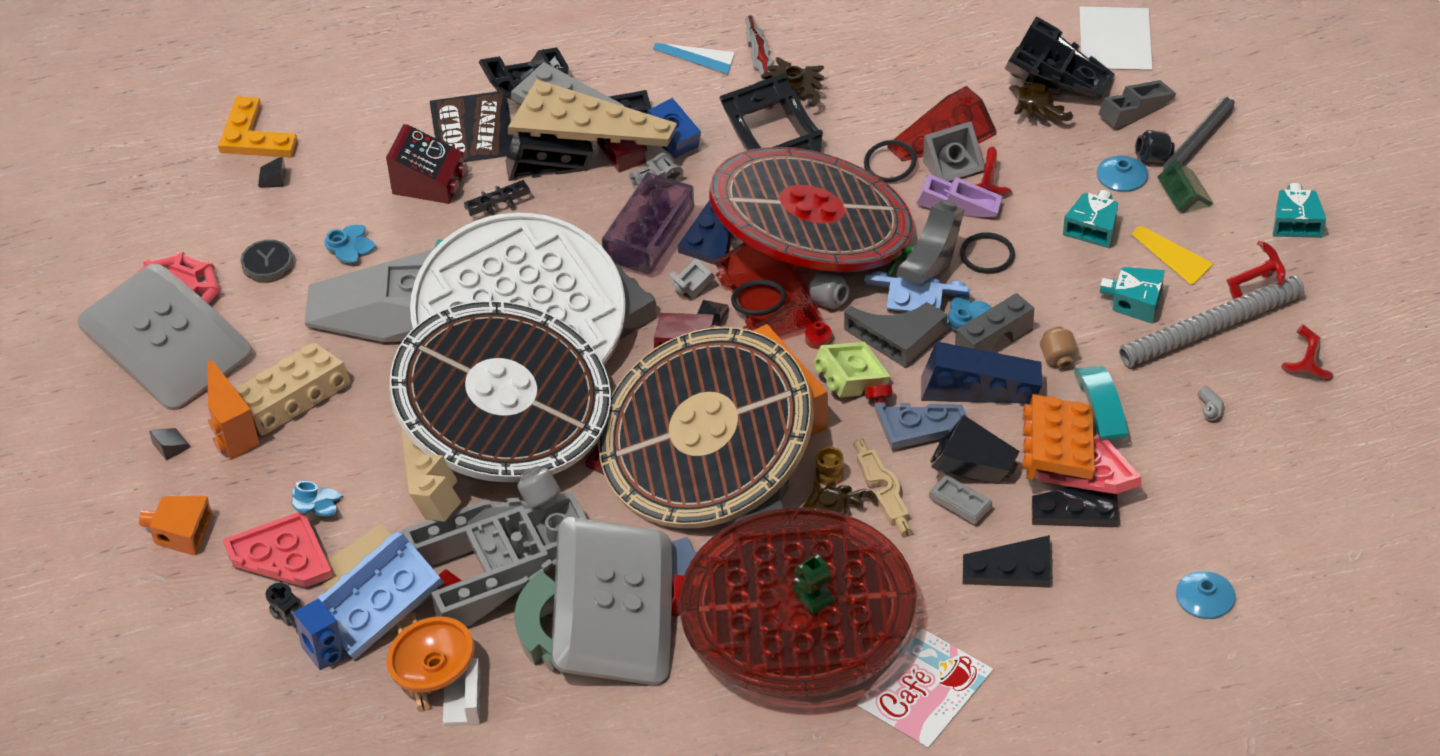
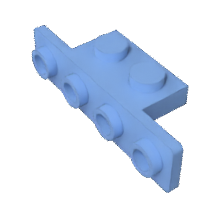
M872 272L871 275L865 274L864 278L865 284L868 286L889 288L887 310L906 313L926 302L941 309L943 295L970 298L971 294L970 287L959 281L943 284L939 283V280L931 278L919 285L900 277H887V274L883 272Z

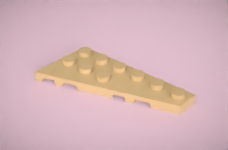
M536 79L508 126V134L517 135V131L531 132V136L540 137L541 133L555 134L557 138L588 141H597V138H609L614 143H620L622 139L634 140L636 144L668 147L676 131L677 123Z

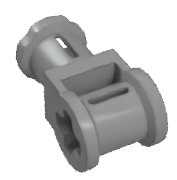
M663 152L654 159L647 161V168L629 173L631 184L638 193L643 191V188L652 184L659 188L664 185L677 183L683 176V169L673 162L671 154Z

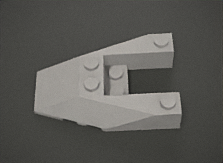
M573 492L559 493L555 497L556 503L545 510H541L540 507L530 508L525 501H520L519 498H508L507 502L490 504L487 500L453 511L445 522L428 520L403 529V535L430 566L474 551L484 573L431 592L436 616L453 618L463 623L466 627L470 626L524 588L539 571L545 573L556 565L557 534L561 521L568 517L587 519Z

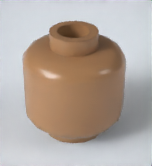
M1054 327L1047 330L1040 341V348L1046 363L1050 366H1058L1060 369L1071 366L1073 360L1079 354V348L1073 333L1063 327Z

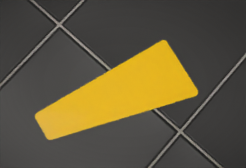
M1143 226L1137 227L1131 233L1134 238L1191 285L1213 265L1212 262Z

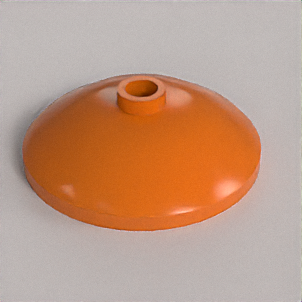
M437 616L419 620L401 631L390 645L386 659L388 672L398 686L408 691L430 692L441 689L457 680L469 667L474 655V641L468 628L456 619Z

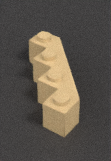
M402 430L409 494L424 519L445 522L461 503L452 488L458 480L442 455L425 454Z

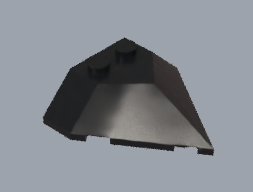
M558 47L538 50L532 60L525 63L505 66L500 56L480 59L479 61L486 77L497 92L516 103L518 102L511 99V91L543 62L565 74H568L569 67Z

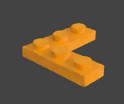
M236 96L218 148L219 153L292 158L297 144V136L295 133L252 131L261 107L260 98Z

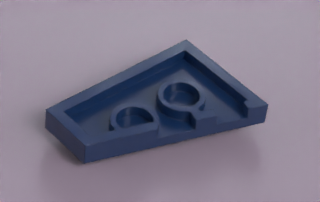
M710 200L678 244V253L724 268L731 232L714 213Z

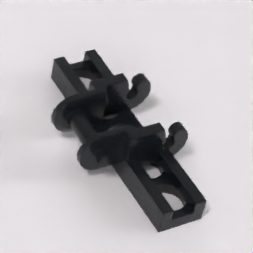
M524 180L503 188L496 185V190L488 193L481 191L482 196L464 202V208L468 210L470 216L483 211H487L488 214L490 213L491 216H494L495 213L492 205L505 202L512 209L514 208L512 200L530 194V188ZM498 195L499 198H498V199H495V198H493V196Z

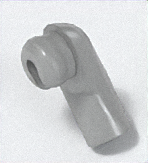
M1208 386L1202 387L1198 392V396L1206 403V406L1203 407V414L1208 420H1217L1222 414L1224 402Z

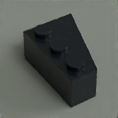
M517 131V135H513L505 160L508 181L516 180L517 176L532 175V178L540 177V173L555 172L556 175L587 171L593 155L592 143L588 140L557 138L555 134L541 133L540 137L531 136V132Z

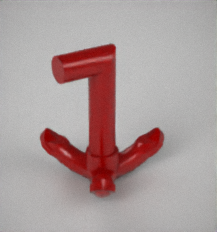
M992 146L987 151L981 183L974 185L1005 196L1010 194L1012 190L1007 187L994 185L997 150Z
M1258 241L1257 243L1269 257L1265 263L1226 279L1233 300L1243 296L1240 284L1259 276L1268 278L1275 271L1277 272V285H1283L1286 270L1276 250L1268 243Z
M1302 324L1296 333L1308 341L1306 354L1302 361L1297 363L1284 362L1281 368L1285 372H1309L1323 380L1332 379L1334 377L1332 372L1324 370L1316 364V355L1321 338Z

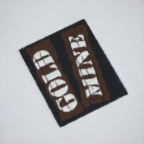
M495 91L429 101L435 138L462 151L464 162L507 156L513 135L508 134V126L511 123L507 97Z

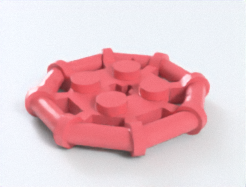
M177 252V255L152 261L147 259L143 262L144 265L140 269L142 270L150 264H160L165 268L170 267L167 270L173 273L197 295L203 294L201 298L208 304L214 297H218L221 292V287L217 284L214 273L215 266L210 261L204 262L185 255L184 252ZM203 276L206 282H198L197 279Z

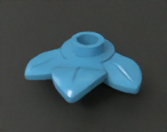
M349 225L343 230H331L327 233L324 241L326 249L334 252L336 258L345 263H356L358 256L369 254L375 249L376 244L363 236L365 225Z
M958 296L950 303L951 310L948 313V324L952 329L956 330L992 307L983 301H973L971 303L965 296Z
M299 481L296 483L295 488L292 489V506L296 511L303 514L313 511V513L319 516H333L337 512L333 501L342 498V494L330 488H318L317 484L311 481Z

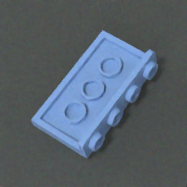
M398 531L387 537L382 545L371 554L365 556L361 563L349 573L343 575L333 587L318 598L337 620L343 648L355 660L431 595V592L438 589L444 581L403 533Z

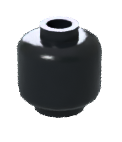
M1147 130L1138 136L1135 143V153L1139 155L1141 161L1146 163L1164 164L1175 151V144L1171 142V137L1166 132Z

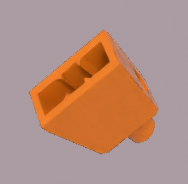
M164 496L161 498L156 511H141L139 524L141 527L150 528L156 545L196 556L211 519L212 511L207 496Z

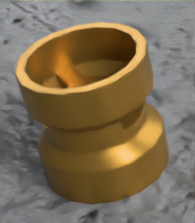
M824 447L816 454V479L823 485L831 482L839 484L843 479L844 457L839 449Z

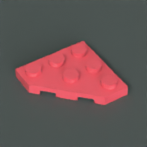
M1098 435L1093 436L1095 472L1092 480L1036 469L1034 474L1040 482L1113 494L1126 492L1142 486L1139 473L1108 440L1100 441Z
M297 512L222 539L233 567L302 587H308L333 578L332 571L306 514Z

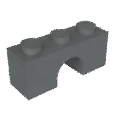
M1015 293L956 329L955 345L993 352L994 344L1001 335L1004 334L1014 342L1033 330L1035 308L1018 293Z

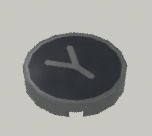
M262 240L248 246L242 253L240 261L243 272L247 277L250 276L257 282H271L284 276L283 273L287 270L288 272L293 265V256L290 247L284 242Z

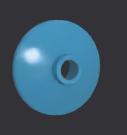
M1117 155L1108 157L1099 164L1097 178L1103 186L1110 190L1132 192L1138 190L1146 183L1148 171L1146 166L1138 159Z
M1195 571L1187 574L1179 581L1176 589V598L1181 608L1188 614L1200 619H1216L1226 615L1232 609L1235 602V591L1231 583L1220 574L1211 571Z

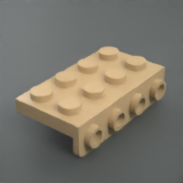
M314 342L304 346L292 356L280 360L278 364L268 370L259 372L251 380L234 388L251 409L257 432L264 436L350 384V378L344 362Z

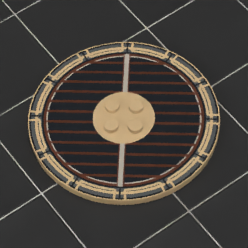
M733 327L707 328L689 332L665 342L639 360L626 373L611 395L608 419L599 438L598 445L600 462L607 482L618 498L629 509L644 519L659 525L684 529L703 528L741 517L775 494L792 475L804 455L813 424V400L808 381L799 364L783 346L773 339L751 330Z

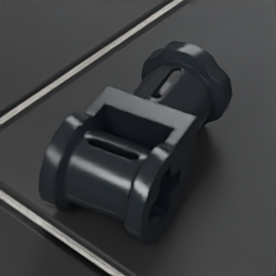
M278 582L270 585L265 595L266 600L270 604L271 615L275 619L282 620L287 626L290 624L294 626L298 634L293 612L302 608L300 599L292 593L291 588L286 583Z

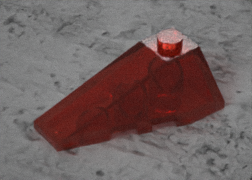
M965 86L947 95L893 140L907 143L913 148L916 158L923 157L925 135L971 121L979 144L995 136L997 131L982 98L968 86ZM887 145V148L902 162L911 160V155L905 148L898 145Z

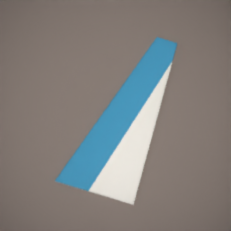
M655 43L653 48L654 50L725 74L729 72L735 53Z

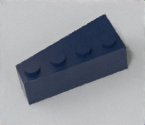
M936 341L921 376V401L1030 403L1032 395H1038L1042 388L1041 361Z

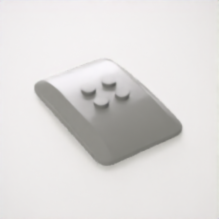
M150 264L83 311L78 317L79 328L160 404L169 410H178L208 389V361L213 360L221 372L226 375L245 361L251 353L250 344L236 329L191 288L160 264Z
M576 517L563 519L558 527L551 652L554 667L561 672L650 685L663 683L668 676L672 609L671 539L663 531Z

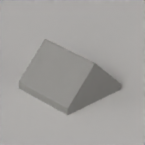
M971 121L924 136L923 163L933 176L945 181H951L955 177L960 178L984 170V162Z

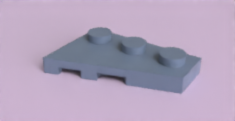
M875 403V412L891 450L941 439L963 415L967 416L963 405L928 404L926 407H910V403H900V407H885V403Z

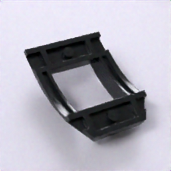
M787 73L721 95L719 99L735 132L747 150L762 147L752 135L743 116L781 103L789 121L800 137L773 147L799 148L821 153L823 132L812 122L795 90H792L787 79Z

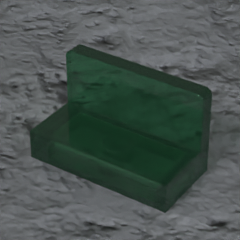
M1174 160L1157 176L1177 210L1183 214L1198 200L1209 207L1213 204L1212 199L1194 171L1177 160Z

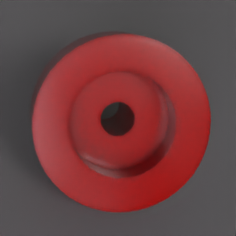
M816 321L806 328L805 342L809 347L819 349L821 345L831 344L832 330L828 325L821 321Z
M892 385L866 387V399H874L875 403H885L886 407L885 398L893 396Z

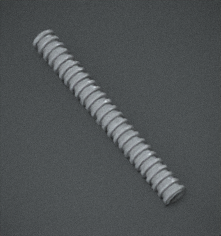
M1292 275L1289 278H1285L1283 285H1277V282L1240 298H1235L1233 301H1228L1213 309H1208L1206 312L1186 318L1184 321H1179L1177 324H1172L1170 327H1164L1163 330L1160 329L1142 338H1137L1135 341H1130L1120 346V358L1127 367H1133L1135 364H1141L1142 361H1148L1149 358H1155L1156 355L1160 356L1170 350L1177 349V347H1182L1199 338H1204L1206 335H1211L1213 332H1218L1220 329H1226L1227 326H1233L1234 323L1238 324L1255 315H1260L1262 312H1267L1269 309H1274L1276 306L1294 301L1296 298H1301L1304 295L1303 282L1298 276Z

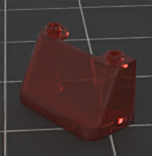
M744 242L714 262L719 271L716 273L718 280L724 287L728 285L733 292L740 285L753 280H770L780 284L786 291V301L780 309L763 316L746 315V325L743 329L753 331L768 324L777 336L805 329L816 321L824 320L817 305L811 299L810 293L795 265L770 257ZM766 285L748 287L737 296V300L742 308L754 311L771 308L781 299L780 291Z

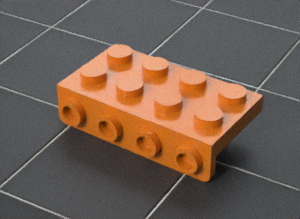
M1033 394L1030 405L1025 404L1022 420H1025L1022 436H1025L1022 452L1025 453L1022 469L1026 470L1027 479L1033 480L1035 471L1038 469L1092 480L1095 465L1091 405L1079 401L1061 400L1053 396L1045 397Z

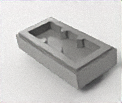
M945 475L929 491L930 499L975 525L992 508V501L948 475Z

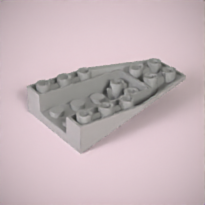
M433 249L310 284L308 286L305 326L380 342L403 341L413 329L410 303L414 282L424 261Z

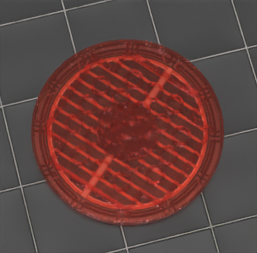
M806 507L782 508L743 518L709 539L693 557L685 572L680 589L679 607L681 623L690 646L706 666L717 675L734 685L759 694L784 698H809L837 693L854 687L880 672L896 657L912 631L916 614V587L910 567L902 553L884 534L874 527L849 515L831 510ZM814 555H819L825 561L831 573V581L825 584V586L830 590L834 603L812 615L795 598L792 586L795 584L794 579L797 578L795 567Z

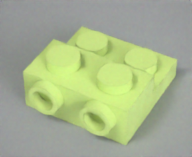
M865 342L821 345L814 359L815 371L824 375L827 380L828 389L835 391L839 397L862 395L865 387L887 385L891 378Z

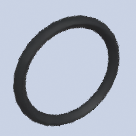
M886 140L875 144L867 151L864 158V168L884 182H896L904 179L914 170L917 158L913 148L907 143L899 140ZM886 145H898L910 153L911 164L901 175L890 178L876 175L869 167V159L872 153Z
M982 232L968 237L962 243L960 257L965 265L972 270L982 273H995L1010 266L1015 257V249L1012 243L1002 235ZM990 237L1005 243L1010 255L1007 261L998 267L983 268L974 265L967 259L965 255L966 247L975 239Z
M770 280L746 282L737 287L731 296L733 307L738 312L749 316L771 314L780 309L786 301L785 289L780 284ZM757 285L772 286L780 291L781 299L775 306L756 311L740 307L736 298L742 290Z

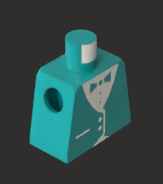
M1291 183L1288 185L1287 190H1280L1276 205L1273 237L1323 238L1326 216L1317 192L1314 190H1303L1302 185L1299 183Z
M1106 190L1099 191L1097 195L1083 193L1064 217L1063 236L1110 249L1117 219L1118 202L1112 200V194Z
M1123 267L1121 268L1118 281L1102 278L1100 293L1114 296L1112 309L1115 312L1153 324L1163 289L1165 270Z

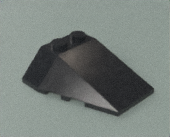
M1036 16L1020 45L1016 47L1009 58L1005 70L1010 72L1015 78L1026 82H1040L1047 87L1101 99L1115 74L1093 56L1087 58L1079 51L1080 46L1076 42H1073L1071 45L1061 37L1063 34L1061 30Z

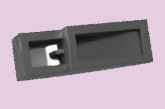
M1161 80L1125 86L1122 95L1104 98L1098 114L1114 128L1127 125L1161 108L1172 100L1176 93Z

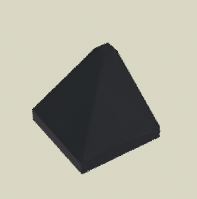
M703 300L697 314L714 315V325L721 326L728 305Z

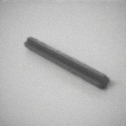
M1224 97L1166 161L1163 169L1165 174L1174 176L1234 109L1235 101L1233 99Z

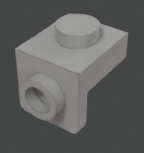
M697 258L678 276L673 271L668 274L674 280L671 285L682 296L687 293L692 299L715 278Z

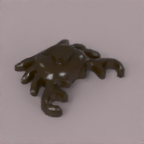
M776 57L778 65L767 66V70L770 72L761 75V78L766 80L787 73V79L792 90H795L796 94H801L802 101L808 98L813 99L809 102L810 107H815L820 103L821 96L815 89H822V84L819 81H822L824 76L819 74V72L824 69L823 65L800 68L792 66L791 63Z
M1040 82L1024 83L1022 87L1018 85L1009 86V89L1018 97V104L1014 114H1020L1025 109L1029 117H1033L1035 112L1044 119L1048 118V114L1060 121L1073 119L1071 111L1064 113L1063 105L1054 106L1052 94H1060V89L1047 87Z
M815 480L812 493L805 504L794 514V520L792 521L794 523L800 521L797 520V515H811L840 520L838 523L840 525L842 523V516L849 512L848 504L863 509L864 502L861 500L862 498L868 497L872 503H876L877 496L872 490L866 488L851 492L852 488L849 485H841L836 488L835 482L828 483L822 489L820 482ZM803 521V523H812L814 527L834 531L842 530V528L835 527L831 523Z

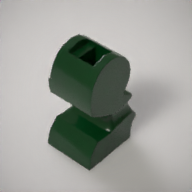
M814 555L795 567L797 578L794 579L795 584L792 586L795 598L812 615L834 603L830 590L825 586V584L831 581V573L827 564L819 555Z

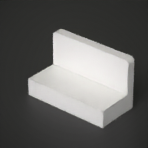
M472 658L466 673H463L453 683L444 687V726L480 725L481 673L478 658Z

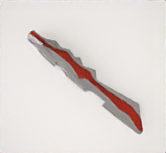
M749 15L745 18L747 43L752 48L751 58L755 70H759L761 76L763 73L770 72L767 70V66L772 65L774 60L768 55L770 48L767 47L768 40L763 37V30L757 26L754 16Z

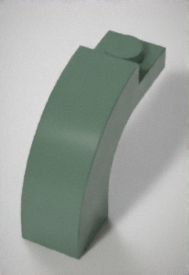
M539 571L526 584L519 595L514 614L515 627L522 649L528 659L534 665L542 659L547 667L554 670L555 667L551 659L552 639L544 633V626L549 616L554 612L555 582L545 573Z

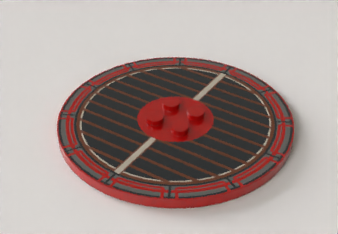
M768 147L744 151L722 162L715 170L710 183L709 199L713 211L731 233L747 245L770 257L800 267L831 272H854L880 267L892 262L904 252L913 231L910 210L904 200L891 186L860 166L816 151L789 147Z

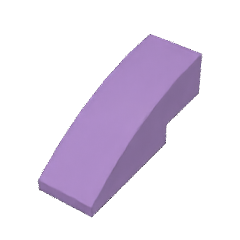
M928 174L921 186L916 204L931 209V206L942 200H949L955 202L957 207L965 209L963 216L996 217L1002 196L957 177L950 183Z

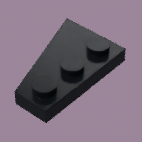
M1068 487L1032 496V525L1118 528L1117 494Z
M1050 535L963 554L962 584L1050 588Z

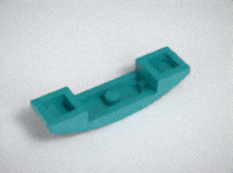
M1102 365L1074 368V374L1079 387L1085 390L1094 413V425L1100 441L1128 438L1127 425L1119 395L1106 368Z

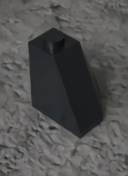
M963 415L940 440L930 462L932 463L931 467L938 471L998 484L1005 476L1011 477L1018 466L1015 460L1020 451Z

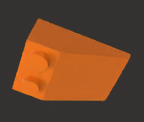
M210 360L207 362L208 409L211 416L208 423L216 435L213 438V442L220 453L224 451L228 458L232 460L259 446L251 409L214 361Z

